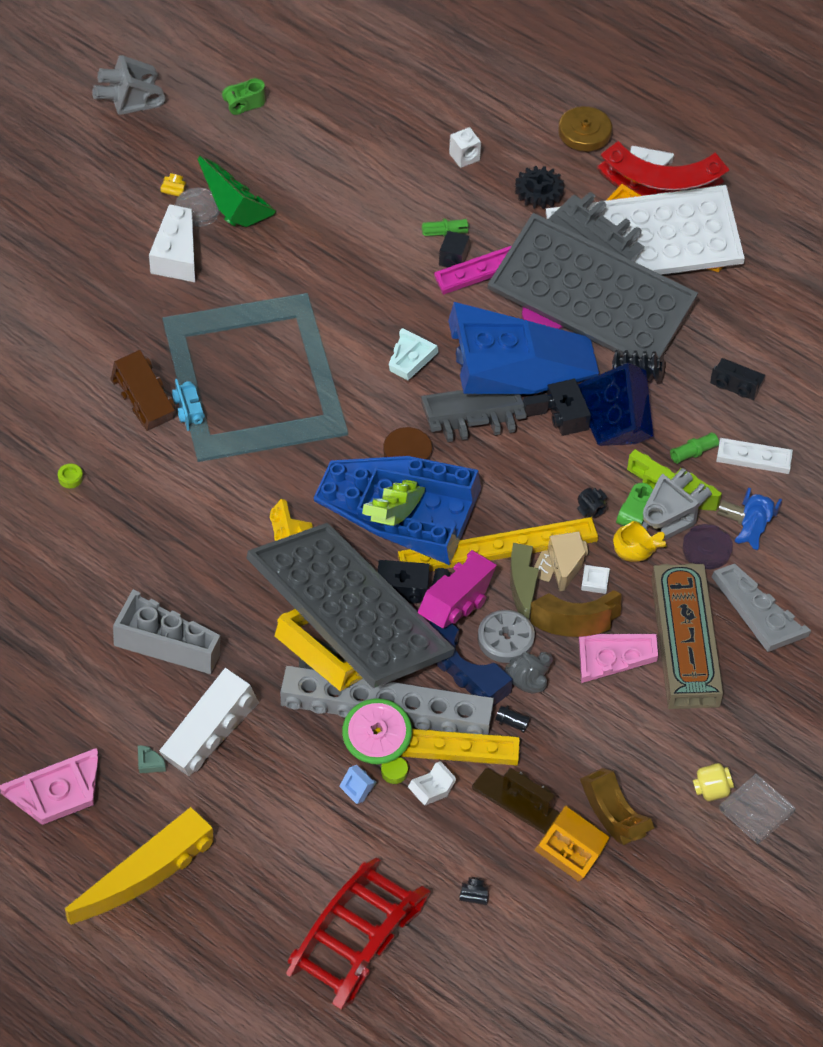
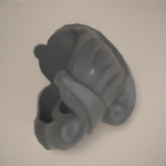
M523 652L522 657L517 660L511 659L504 671L513 679L512 684L526 693H540L547 686V679L544 675L549 670L548 667L551 665L553 658L548 652H541L537 657L528 652Z

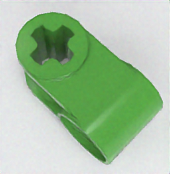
M253 78L226 87L222 92V97L224 101L228 102L230 113L238 115L264 106L266 103L264 82Z
M638 483L633 486L626 502L619 511L616 520L617 524L625 526L632 521L643 524V510L653 491L650 485Z

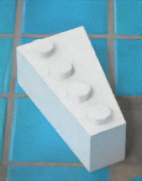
M225 668L159 750L164 759L187 776L199 770L206 758L259 704L250 684Z

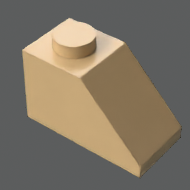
M579 532L553 535L549 538L548 553L559 591H565L582 568L584 557L588 555L586 541H582Z

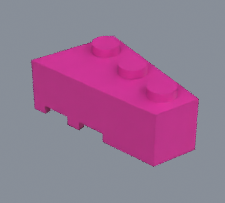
M471 550L467 554L466 562L463 565L458 562L454 566L455 572L450 577L444 575L426 591L418 614L443 629L452 623L455 624L463 616H468L473 610L480 609L486 601L485 592L497 565Z

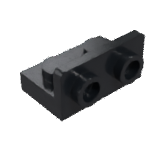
M721 358L718 366H714L712 370L710 384L736 393L741 397L755 400L765 381L766 375Z

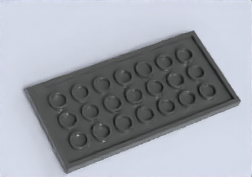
M532 213L487 285L489 290L577 334L584 335L614 352L619 350L622 356L624 351L628 350L630 357L637 350L639 357H642L643 351H647L648 358H651L653 351H656L658 358H660L698 297V292L535 213Z
M328 523L248 550L246 559L372 688L453 656L455 648L418 614Z

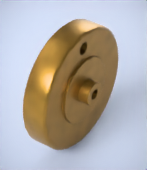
M588 106L575 107L566 111L561 116L558 133L561 140L567 146L580 151H594L602 148L609 142L612 133V122L599 109Z

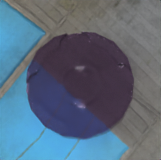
M702 524L694 526L684 536L683 554L690 563L704 564L705 569L720 568L728 562L732 555L733 542L729 534L719 530L720 527L715 525Z

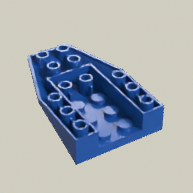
M457 302L453 303L448 322L452 339H459L464 362L460 379L464 394H536L547 391L548 384L574 378L576 382L599 375L591 339L584 335Z
M411 456L331 460L315 493L314 501L379 537L450 565L481 490L479 470ZM411 480L416 481L417 486L425 487L424 494L414 510L395 526L370 521L371 516L362 514L363 504L372 502L374 498L382 499L384 488L393 486V483Z

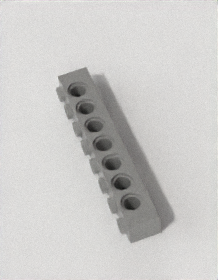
M286 666L280 691L281 706H286L293 710L305 709L318 714L330 713L346 718L354 706L363 702L357 701V699H364L365 701L379 698L399 705L408 715L411 726L420 730L431 729L444 732L484 735L489 734L494 698L394 682H388L372 688L364 679L339 691L315 670ZM409 707H415V708H417V709L412 710V709H408V708H409ZM435 711H441V712H443V713L437 714V713H434V712H435ZM461 715H466V716H468V717H467V718H462V717H460V716H461Z

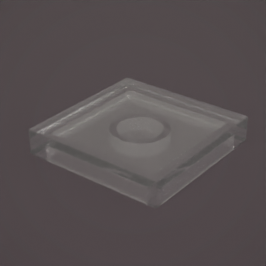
M758 774L751 777L719 806V810L757 844L762 842L787 820L796 809Z

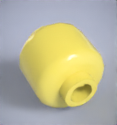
M720 763L698 769V779L693 780L697 795L703 794L704 799L708 802L729 796L731 788H734L728 767L724 768Z

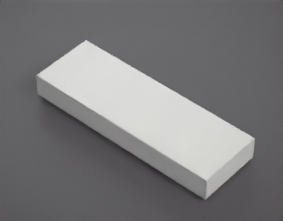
M720 438L716 462L789 474L793 450Z

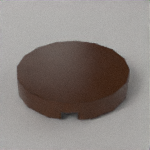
M403 427L392 431L385 438L383 452L384 457L411 456L428 460L432 454V445L427 434L421 430Z

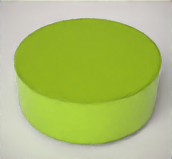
M76 464L63 465L58 470L60 485L70 489L78 487L83 481L82 469Z
M398 757L391 762L381 765V775L386 782L398 784L406 779L408 765L403 758Z

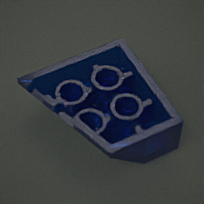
M626 363L578 384L591 414L589 427L597 445H630L654 437L646 370L631 363Z

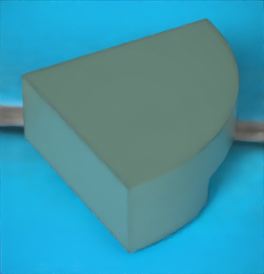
M138 746L139 773L166 772L162 756L151 750L150 747Z

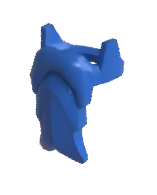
M748 487L741 504L745 505L744 514H746L742 521L743 528L741 533L735 538V543L748 542L753 549L758 550L760 534L764 532L767 522H770L773 516L777 517L782 499H779L776 506H774L773 500L760 494H754L749 497L751 488Z

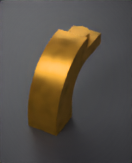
M613 590L591 602L571 603L548 593L531 602V623L545 632L560 636L584 637L600 634L610 630L611 620L621 616L622 594Z
M601 768L580 778L594 813L606 831L617 842L625 845L633 840L644 838L647 835L646 832L654 829L651 818L636 813L627 803L620 790L614 771Z

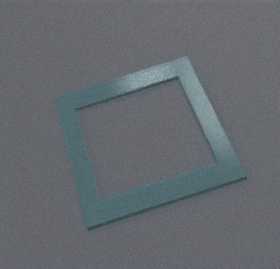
M308 293L162 318L178 383L183 385L184 382L190 381L195 385L199 398L197 402H200L204 413V419L201 424H189L197 462L348 435ZM296 318L323 415L210 435L185 337Z

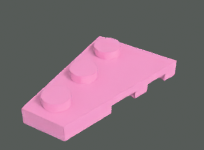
M596 634L578 638L581 683L650 664L658 659L656 634Z

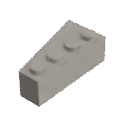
M134 589L113 625L114 646L208 674L212 673L220 657V635L194 621L188 622L182 619L181 614L173 610L169 612L161 608L160 603L153 599L146 600L141 597L140 592Z

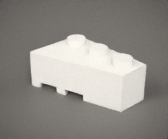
M169 204L149 253L151 274L195 282L192 210L190 208Z

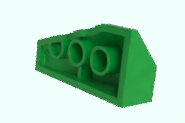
M202 156L198 157L197 160L218 210L225 216L224 220L233 226L239 224L248 227L275 214L276 210L260 196L256 197L250 193V188L235 180L233 175L216 162Z

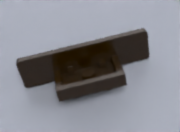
M486 768L472 785L474 791L544 835L559 815V812L553 809L555 795L547 787L539 786L531 781L526 774L517 772L512 768L508 769L504 774V778Z

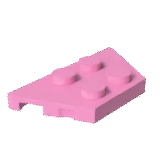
M95 748L0 785V792L42 825L90 807L94 804L98 751Z

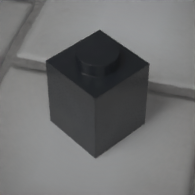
M447 230L439 251V266L448 268L465 262L469 252L470 236Z

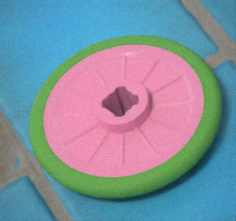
M368 699L360 702L349 711L343 723L342 735L347 749L357 759L370 764H384L395 760L407 749L412 736V726L406 712L396 703L386 699ZM380 728L382 732L375 735L373 730Z

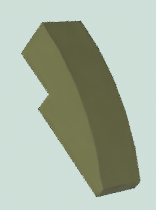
M513 543L510 563L512 597L518 613L530 619L531 602L534 600L539 568L530 567L533 546Z

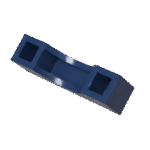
M429 622L455 648L452 657L439 661L436 664L442 671H447L460 688H465L471 695L494 698L493 707L511 693L513 679L495 662L487 665H476L461 658L456 651L459 629L456 626L450 624L442 629L433 622Z

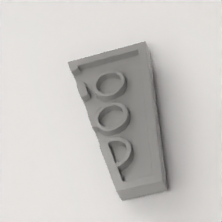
M736 564L713 572V580L767 652L809 636L811 630L806 625H799L794 620L795 616L790 611H783L775 604V598L769 593L765 594L757 588L758 584Z

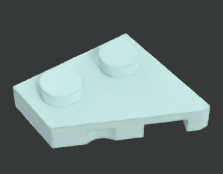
M402 328L399 332V342L395 344L394 355L391 356L389 362L390 372L409 380L438 353V346Z

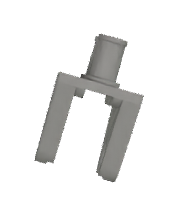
M119 55L115 69L99 68L98 82L110 83V85H94L92 90L94 99L112 100L118 114L157 108L165 101L162 88L153 85L157 78L155 67ZM152 74L150 78L142 79L143 75ZM152 94H159V97L153 99L148 98Z
M683 468L671 480L664 474L659 477L643 510L644 522L642 526L646 530L649 526L660 528L661 532L665 534L664 540L692 527L697 521L698 507L712 495L708 487L703 490L705 485L702 483L690 495L686 493L683 488L693 480V477L689 472L684 475L686 470Z

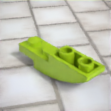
M636 449L629 455L627 470L643 479L642 483L650 485L652 489H654L662 474L670 480L676 475L669 468L660 465L648 455L642 454ZM690 473L693 480L683 490L690 495L699 484H704L703 490L708 487L712 495L698 509L716 511L719 508L722 493L714 486L706 484L693 473Z
M411 480L393 483V486L384 488L382 499L374 498L372 502L363 504L362 514L371 516L370 521L395 526L414 510L424 494L425 487L417 486V482Z

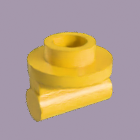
M170 173L169 177H164L160 191L183 198L187 182L182 181L183 176Z

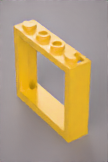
M296 609L283 613L278 618L274 636L339 691L363 679L348 662L343 663L301 628L309 622Z

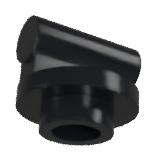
M468 877V881H463L459 901L487 905L489 885L484 884L485 879Z

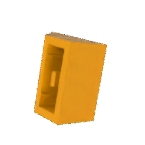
M564 806L534 850L579 882L594 864L610 837L570 808Z

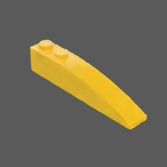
M190 807L65 908L67 922L71 925L118 907L152 889L177 870L186 868L194 856L199 852H205L214 841L213 828Z

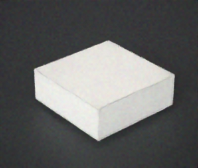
M585 565L581 590L606 594L610 568Z

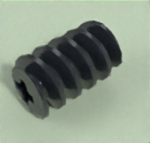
M615 350L612 361L613 377L623 380L626 376V379L630 381L634 377L637 381L643 380L644 377L646 381H651L654 377L655 381L659 382L664 374V356L661 355L658 358L656 351H653L651 358H648L647 351H643L642 357H639L638 351L635 350L633 356L630 357L628 350H625L623 357H620L619 350Z

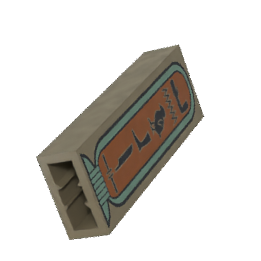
M694 563L685 565H654L651 582L668 709L719 708L723 690L704 564Z

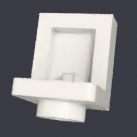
M437 762L430 773L412 779L408 788L424 805H428L446 798L456 781V777L442 762Z

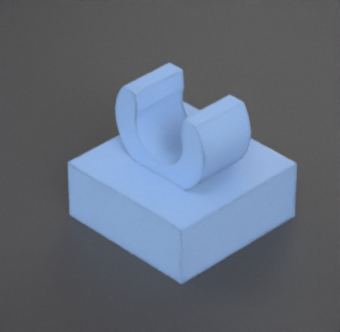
M354 765L349 768L339 787L356 804L364 802L368 793L374 788L376 781L372 780L365 770H362L358 765Z

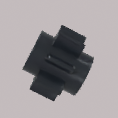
M587 488L577 498L580 505L577 509L584 517L597 518L606 511L607 503L605 500L608 496L601 489Z

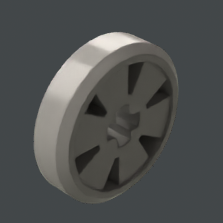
M512 610L495 611L487 615L479 625V647L492 660L510 663L511 659L517 660L522 657L523 652L530 653L533 648L535 638L533 625L521 613ZM507 633L510 639H505L502 634Z

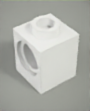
M470 127L450 135L449 154L460 168L480 160L481 141Z

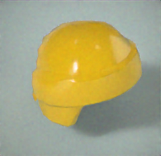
M632 521L620 527L613 537L614 550L621 559L630 562L644 561L657 548L667 546L666 542L663 541L665 539L664 532H658L650 536L648 531L637 521Z

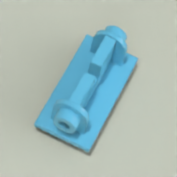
M175 379L176 389L172 390L173 400L175 404L179 403L180 408H177L180 423L184 422L187 431H189V424H201L203 422L204 413L200 402H197L199 398L195 385L190 381L179 385L178 380Z

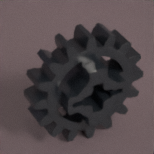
M534 166V170H530L527 167L525 168V173L520 172L519 178H516L515 194H518L519 201L525 199L524 205L527 206L531 203L533 208L541 205L542 209H545V204L552 207L554 206V201L560 202V197L564 193V180H560V174L554 175V169L547 171L546 166H543L542 169Z

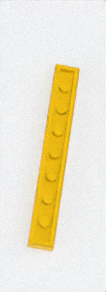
M592 517L460 540L450 565L411 549L398 551V559L404 562L429 563L430 572L435 571L436 568H453L458 562L463 565L466 562L467 554L471 550L492 561L511 557L513 543L533 546L532 553L548 550L549 538L553 535L579 532L582 541L592 543L598 542V534Z

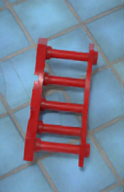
M619 141L600 154L605 161L597 166L598 171L613 185L619 187L623 184L641 196L721 186L724 184L721 176L730 171L716 152L693 164L662 166L635 156Z
M377 857L368 863L363 862L360 865L358 871L345 883L324 909L300 948L295 949L288 959L290 964L286 972L288 976L291 977L302 970L313 975L334 989V993L337 995L332 1004L341 1010L353 1003L362 984L370 973V970L366 967L374 955H382L394 939L395 935L392 932L397 926L404 928L412 919L420 915L431 892L424 886H420L414 891H407L376 872L381 861ZM373 882L402 900L399 905L397 903L391 904L365 886ZM356 894L386 913L387 918L381 926L378 924L374 926L345 908L344 905ZM336 915L369 936L368 939L370 941L363 951L358 950L356 952L325 932ZM318 941L351 961L350 965H352V968L345 979H338L308 959Z

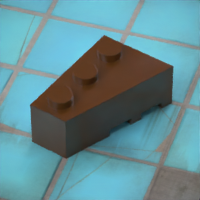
M138 350L114 361L110 380L114 385L119 383L123 389L121 396L124 400L129 398L133 406V413L145 430L148 431L172 420L176 407L173 399L170 396H166L160 377L154 375L148 356H144L141 350Z

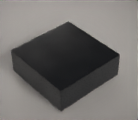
M547 394L524 397L523 403L526 417L547 414L549 405Z

